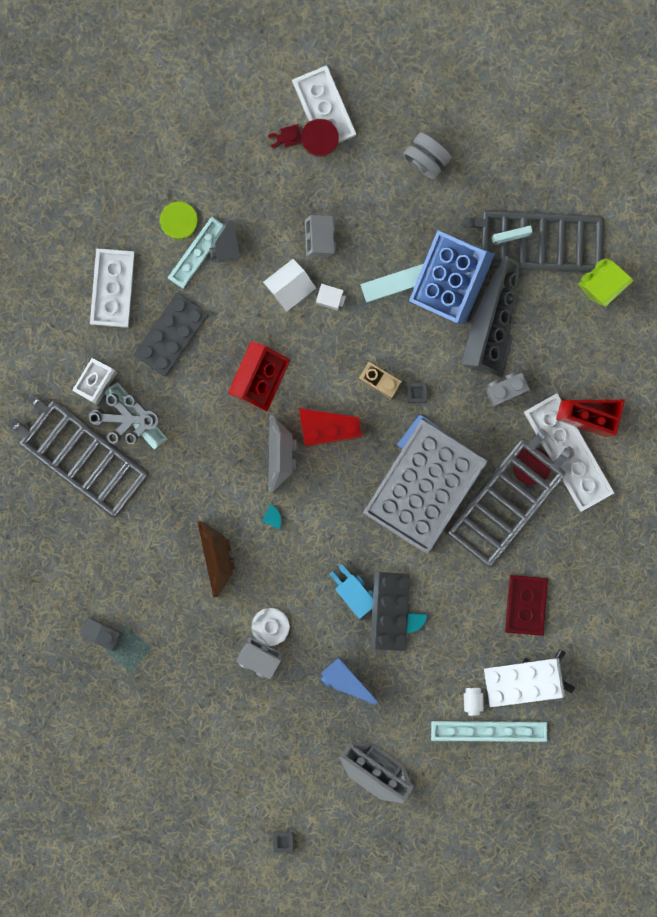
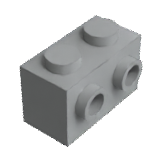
M310 215L305 219L306 257L328 258L334 254L336 242L333 238V233L335 232L333 216Z
M513 372L507 375V379L502 382L498 379L488 384L489 387L486 389V393L493 408L529 392L530 389L522 373L517 374V372Z
M249 636L236 662L244 669L253 670L261 678L271 679L283 654Z

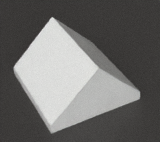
M294 259L263 282L286 312L316 289L306 272Z
M91 358L72 391L98 406L105 394L104 391L109 388L117 372Z

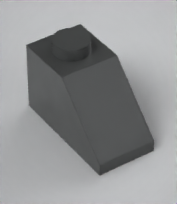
M233 220L225 221L211 242L212 248H209V252L214 262L240 258Z
M88 617L80 635L108 650L115 651L123 633Z

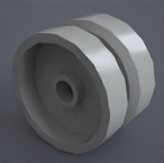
M420 132L413 140L415 147L408 146L402 155L414 168L426 177L435 180L441 173L439 166L445 167L452 157L438 142Z

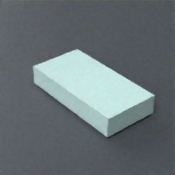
M531 225L494 234L492 236L493 244L496 245L528 237L532 233Z

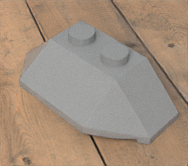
M270 415L269 493H273L292 475V470H296V459H292V452L296 451V439H293V435L274 415Z
M349 743L340 756V760L349 778L380 800L404 803L413 789L404 765L373 743Z

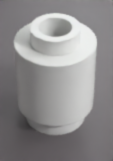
M466 688V693H464V712H468V716L480 715V712L484 711L481 688Z

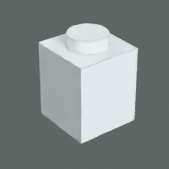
M321 284L316 304L338 311L339 306L343 307L346 296H343V290Z

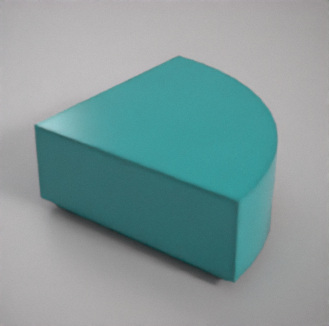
M270 504L262 522L280 530V513Z
M408 614L407 633L419 630L424 625L427 615Z

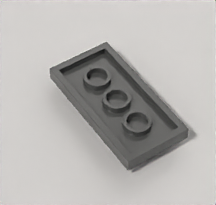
M176 293L133 356L165 377L208 314Z
M374 573L370 649L406 651L410 574Z

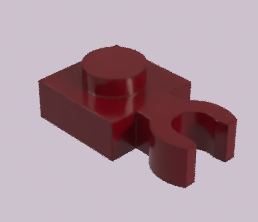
M298 124L281 128V134L279 135L276 133L268 135L269 139H277L275 144H271V148H277L280 143H284L285 148L302 144Z

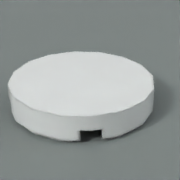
M267 608L255 615L251 628L253 636L257 641L267 646H275L286 639L289 634L290 625L288 618L283 612L275 608Z

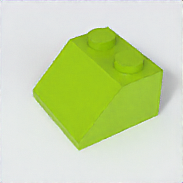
M605 258L597 262L595 268L591 272L586 273L578 285L591 301L606 307L633 282V279L613 261Z

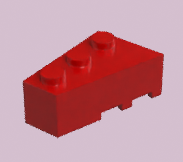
M625 399L561 401L556 420L604 437L616 436Z
M299 408L305 447L362 438L359 417Z

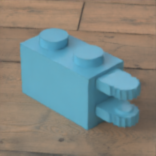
M340 564L341 572L348 579L342 583L337 574L332 571L330 576L339 585L335 590L360 619L373 608V592L371 590L367 592L364 589L363 585L365 583L359 575L356 577L353 574L351 575L343 564Z

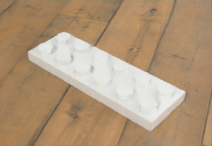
M556 393L523 413L536 435L542 428L548 432L540 443L551 461L555 462L565 448L572 452L560 467L566 472L562 481L577 508L582 512L614 494L577 427L556 420L561 402L559 395Z

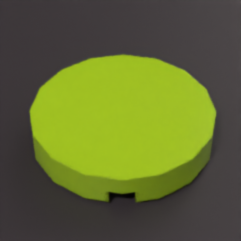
M177 201L170 203L161 212V228L172 239L181 240L187 238L197 228V214L193 207L186 202Z

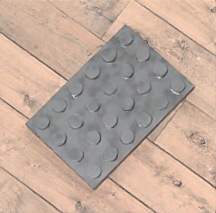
M422 418L363 514L428 554L487 463L488 458Z

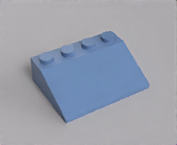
M437 230L409 302L455 323L466 324L495 253Z

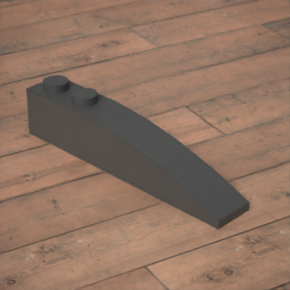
M508 256L504 257L485 291L476 312L461 362L462 365L472 370L498 377L503 376L513 335H510L509 331L511 324H514V317H512L513 305H516L514 289L518 287L520 262Z

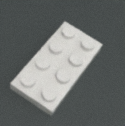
M327 65L292 80L309 121L326 119L332 122L339 133V143L356 136V132Z
M96 249L90 325L129 328L134 251Z
M559 658L484 669L490 707L565 697Z

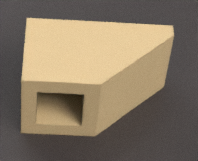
M368 362L359 377L361 381L389 399L393 398L402 382Z

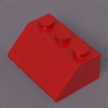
M251 341L228 394L268 412L290 359L265 345Z

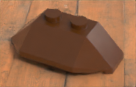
M199 521L197 523L213 597H218L232 576V570L235 569L234 559L229 558L228 551L231 550L229 539L225 540L224 535Z

